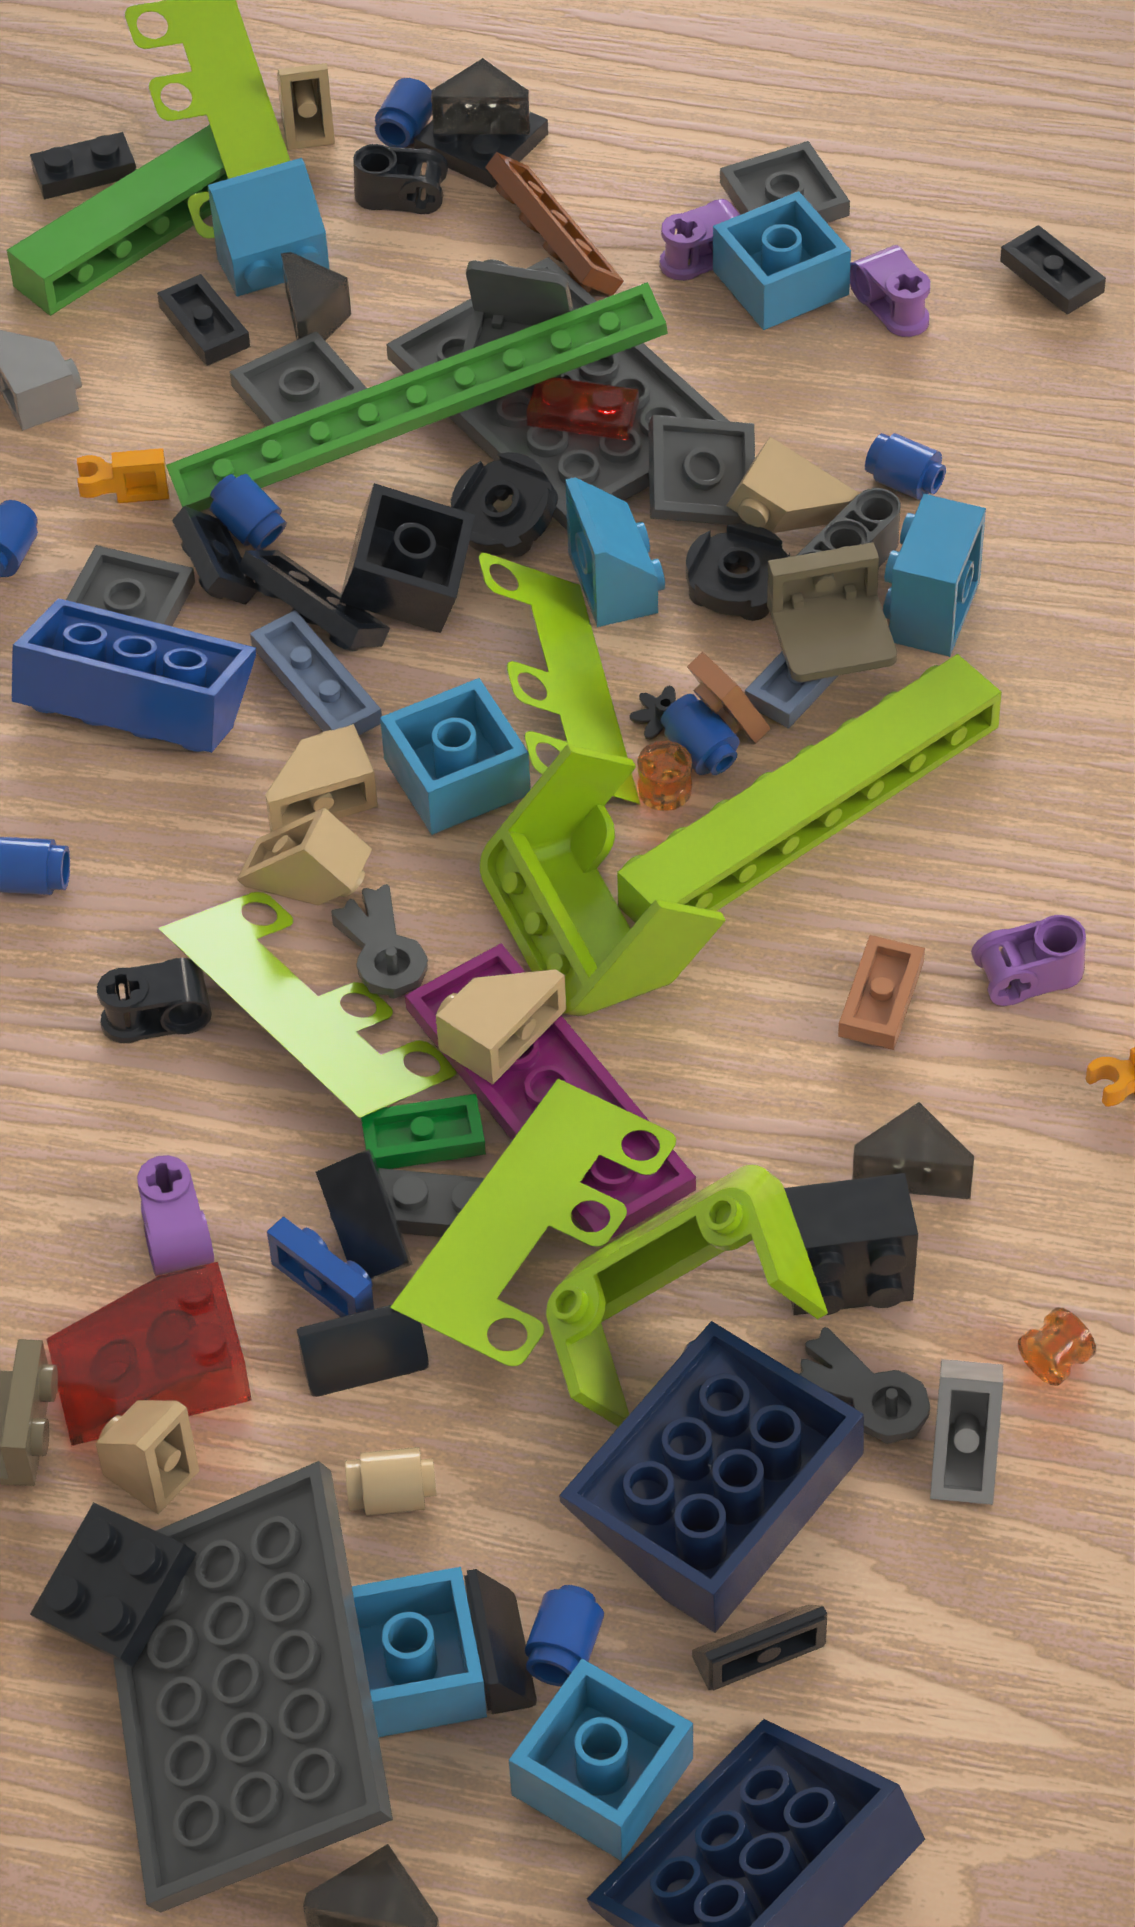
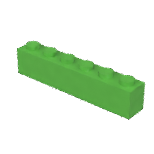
M210 124L7 249L13 287L51 316L193 227L194 223L188 208L189 197L196 193L208 192V185L228 179ZM210 200L203 203L200 207V217L202 220L212 215Z

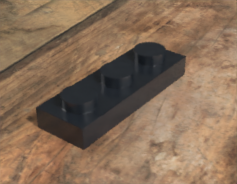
M278 550L245 551L238 570L255 581L254 587L264 595L283 600L293 607L291 612L296 610L306 623L318 625L330 633L329 640L332 643L349 651H358L361 647L383 646L390 627L363 609L340 603L341 593Z

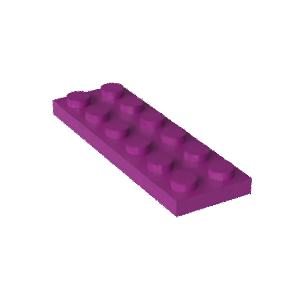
M500 943L406 994V1009L439 1049L436 1014L447 996L452 993L458 994L473 978L525 973V971L503 944ZM562 1015L494 1084H491L440 1051L511 1140L515 1138L557 1079L563 1080L648 1120ZM642 1130L628 1133L621 1143L625 1155L637 1161H645L655 1157L660 1149V1143L656 1136ZM674 1150L671 1151L659 1170L651 1175L639 1174L599 1155L581 1180V1183L625 1205L627 1209L626 1217L611 1239L696 1191V1176ZM596 1201L581 1202L574 1207L571 1213L586 1232L600 1231L610 1221L608 1209Z

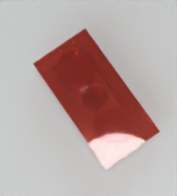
M553 377L535 384L527 408V426L628 440L639 405V390Z

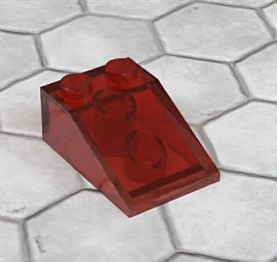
M218 1262L158 1276L46 1338L52 1365L57 1366L58 1391L71 1446L99 1439L105 1425L117 1415L122 1416L137 1400L178 1401L187 1407L188 1416L252 1400L245 1360Z

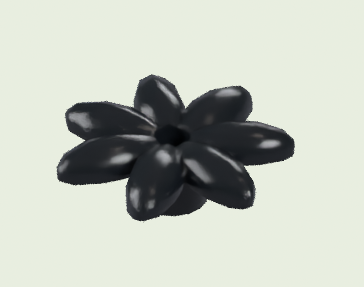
M670 685L665 687L662 694L657 698L648 693L639 694V700L646 709L632 712L630 720L638 724H647L644 731L645 739L651 740L657 737L663 728L664 730L666 729L661 724V717L665 710L676 701L675 689Z

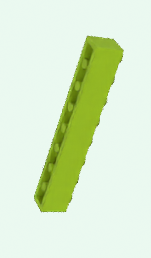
M956 654L941 665L931 666L919 679L902 690L887 694L877 706L858 718L848 719L836 732L816 745L804 747L791 761L773 772L762 774L750 787L730 800L725 799L718 802L708 814L687 827L676 829L668 836L666 841L644 855H636L628 860L622 869L617 871L618 907L635 923L655 899L718 911L999 727L1002 692L959 654Z

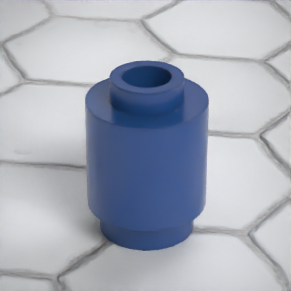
M402 78L396 81L375 116V133L379 140L389 147L406 148L408 145L413 144L414 137L425 128L436 109L437 100L433 91L424 82L413 78Z
M883 433L879 434L871 444L865 460V471L873 474L876 482L918 500L922 499L923 494H935L941 487L946 474V466L942 464L941 452L897 433L891 436Z
M230 474L223 478L211 491L210 496L214 500L210 506V511L244 546L251 545L255 550H263L280 536L287 525V522L280 516L282 509L248 474L240 475L237 478Z
M6 500L0 504V577H10L18 571L38 533L36 514L26 504L16 500Z
M694 694L680 697L663 713L661 724L666 728L664 732L665 737L698 775L709 773L718 775L735 762L738 755L736 750L740 743L739 738L718 713L715 714Z
M0 837V892L52 895L54 890L67 889L70 877V851L68 846L56 845L54 839Z
M564 1585L560 1589L549 1590L543 1595L525 1647V1654L528 1657L526 1669L533 1677L546 1684L562 1687L581 1659L589 1662L604 1619V1611L596 1603L592 1593L578 1586Z

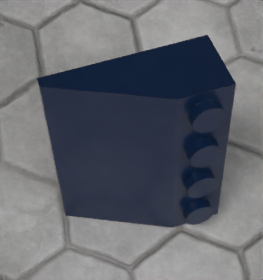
M711 1321L559 1495L560 1502L665 1601L716 1633L864 1454V1414Z
M763 1719L587 1898V1901L591 1908L613 1927H843L922 1844L925 1837L899 1784Z

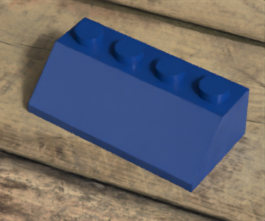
M58 598L13 644L12 702L31 706L34 710L41 713H58L78 718L88 725H105L129 731L139 738H156L179 744L190 751H207L212 753L234 726L256 658V647Z

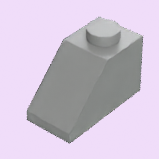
M0 330V392L22 431L79 411L75 389L81 388L82 382L74 361L71 358L64 360L54 342Z
M941 1359L930 1499L993 1505L1003 1393L1002 1364Z

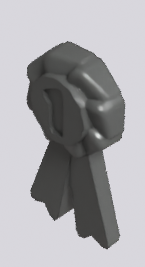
M388 884L381 886L377 890L363 888L362 899L368 916L365 915L353 899H349L344 908L331 911L333 925L362 948L357 958V970L359 977L370 993L389 995L390 998L395 999L421 986L428 970V958L422 946L416 940L396 935L391 892Z
M827 1327L821 1330L818 1339L809 1340L805 1343L807 1354L820 1364L808 1359H802L801 1373L799 1375L843 1402L852 1404L853 1408L863 1413L865 1434L881 1439L886 1444L904 1439H914L929 1418L930 1413L927 1390L921 1381L899 1370L873 1373Z

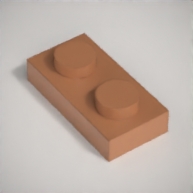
M703 651L687 666L700 683L693 690L695 694L715 714L718 713L735 734L741 729L756 744L771 729L738 684Z
M869 935L839 1021L838 1037L891 1050L895 1049L924 963V947Z

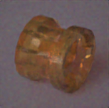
M657 741L647 745L639 753L637 759L639 775L637 789L639 798L645 805L660 811L675 810L683 806L690 799L692 793L691 754L684 746L677 742Z
M1056 1307L1044 1317L1043 1327L1039 1330L1030 1329L1018 1339V1349L1026 1365L1042 1381L1054 1386L1060 1385L1070 1376L1071 1366L1075 1363L1084 1364L1096 1354V1344L1089 1329L1076 1315L1060 1307Z

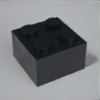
M374 483L359 520L339 602L441 633L457 598L475 514Z
M905 1173L784 1188L828 1312L827 1315L834 1314L841 1309L865 1306L888 1308L900 1302L913 1300L918 1230ZM791 1301L793 1315L809 1314Z

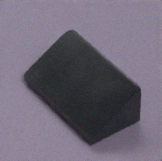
M370 1149L316 1171L347 1261L351 1260L361 1266L371 1280L413 1265L375 1157Z
M391 1305L300 1327L297 1329L300 1355L311 1395L319 1397L425 1370L428 1368L429 1360L422 1324L391 1309Z
M467 1570V1575H464L465 1589L484 1680L488 1711L491 1710V1714H498L533 1707L536 1705L537 1697L532 1675L526 1669L528 1657L525 1654L526 1643L516 1596L508 1587L479 1570Z
M819 1605L799 1607L692 1650V1658L708 1690L714 1691L824 1647L827 1633V1612L824 1606Z

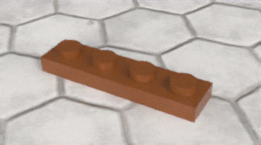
M496 152L485 168L498 182L495 187L496 191L504 199L517 205L522 211L519 214V219L528 228L545 239V242L542 244L543 248L553 258L568 267L569 271L567 274L586 292L590 293L592 289H595L610 296L614 295L624 280L530 167Z

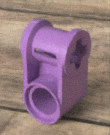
M714 200L705 206L684 213L673 214L664 220L661 236L666 244L665 250L660 255L659 265L663 274L674 280L685 281L713 270V226L740 215L728 200Z
M892 245L850 263V286L854 295L885 324L890 332L902 337H912L926 331L929 326V312L925 308V299L930 294L931 281L908 258L901 247Z
M1053 915L1015 928L995 930L978 939L972 947L971 954L975 964L980 968H984L990 982L987 991L991 1001L1000 1006L1015 1005L1031 997L1056 990L1069 989L1077 985L1082 979L1085 970V928L1079 921L1070 916Z
M170 1155L156 1156L149 1159L141 1166L137 1175V1181L141 1197L144 1232L155 1276L213 1263L214 1253L207 1221L203 1210H200L191 1173L186 1163Z

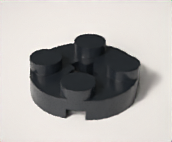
M506 452L497 454L500 460L492 461L485 466L480 461L471 466L461 476L454 488L451 497V507L475 514L469 545L472 548L491 555L507 554L510 557H519L531 549L533 542L548 527L558 502V494L542 467L535 460L520 453ZM509 495H513V503L508 509L498 512L493 506L497 500L505 501Z
M743 523L727 525L726 533H719L712 537L710 530L700 535L693 542L687 553L686 579L689 586L690 600L698 606H705L717 613L741 616L750 621L761 620L769 614L767 606L768 561L789 557L790 553L788 555L782 549V540L775 533L763 527ZM739 565L747 567V572L743 574H735L728 571L736 570Z

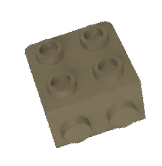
M874 542L768 561L767 606L793 680L806 682L889 667L895 664L897 649L877 595L879 556Z
M18 1339L13 1371L0 1370V1485L35 1486L39 1457L46 1456L48 1451L49 1421L46 1418L48 1402H54L56 1399L58 1371L56 1365L48 1364L43 1340Z

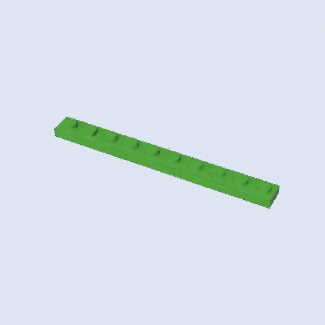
M647 282L169 463L166 467L182 508L186 506L197 511H203L210 508L214 500L210 496L211 491L223 478L230 474H233L236 478L240 475L248 474L260 488L266 487L668 334L667 324Z

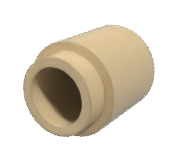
M420 1447L360 1453V1459L345 1461L349 1511L365 1509V1515L367 1516L425 1510L424 1497L437 1496L433 1458L421 1459Z

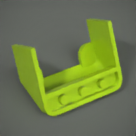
M569 744L563 748L488 841L480 858V874L531 971L556 969L565 975L566 1010L562 1014L585 1016L671 984L726 920L723 914L718 911L655 899L633 927L630 928L597 868L611 851L615 840L614 823L605 805L634 771L636 765L630 758Z
M759 1165L740 1167L589 1255L555 1288L547 1303L546 1316L571 1399L619 1427L630 1414L601 1322L724 1251L738 1249L752 1240L754 1241L769 1286L816 1319L828 1314L784 1186L777 1177Z

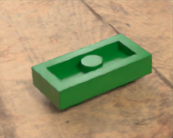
M476 1094L384 1107L361 1117L365 1149H370L373 1152L378 1168L394 1169L486 1155L485 1138Z

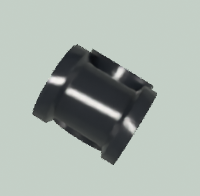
M369 144L355 152L353 157L355 201L361 207L369 210H395L417 214H430L441 207L443 191L440 184L447 176L448 163L439 152L427 148H397L380 144ZM426 162V173L422 175V164ZM422 188H426V197L422 201Z
M174 958L162 963L131 968H116L104 974L97 983V997L101 1005L105 1007L101 1014V1028L105 1036L118 1043H133L142 1039L172 1034H190L204 1028L211 1020L212 1012L203 970L188 958ZM121 983L124 984L125 998L120 999L119 984ZM130 1012L131 1021L129 1028L125 1026L124 1013Z

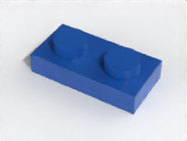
M284 1216L267 1231L272 1265L337 1315L344 1317L374 1309L373 1283L366 1271L357 1263L351 1260L345 1263L330 1252L326 1243L315 1231L307 1227L301 1230Z

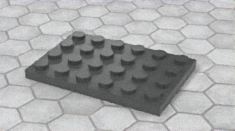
M549 257L527 268L531 270L548 268L565 276L569 282L573 310L596 302L588 292ZM469 299L387 343L388 360L403 374H407L462 353L474 312L472 300ZM644 343L568 371L564 374L563 381L547 379L449 417L494 461L500 460L497 454L506 452L520 453L535 460L542 467L558 494V502L553 518L566 530L565 479L576 477L623 501L649 487L648 424L653 415L729 421Z
M320 1461L156 1530L184 1543L197 1554L134 1667L115 1658L113 1660L146 1905L160 1913L393 1820L332 1473Z

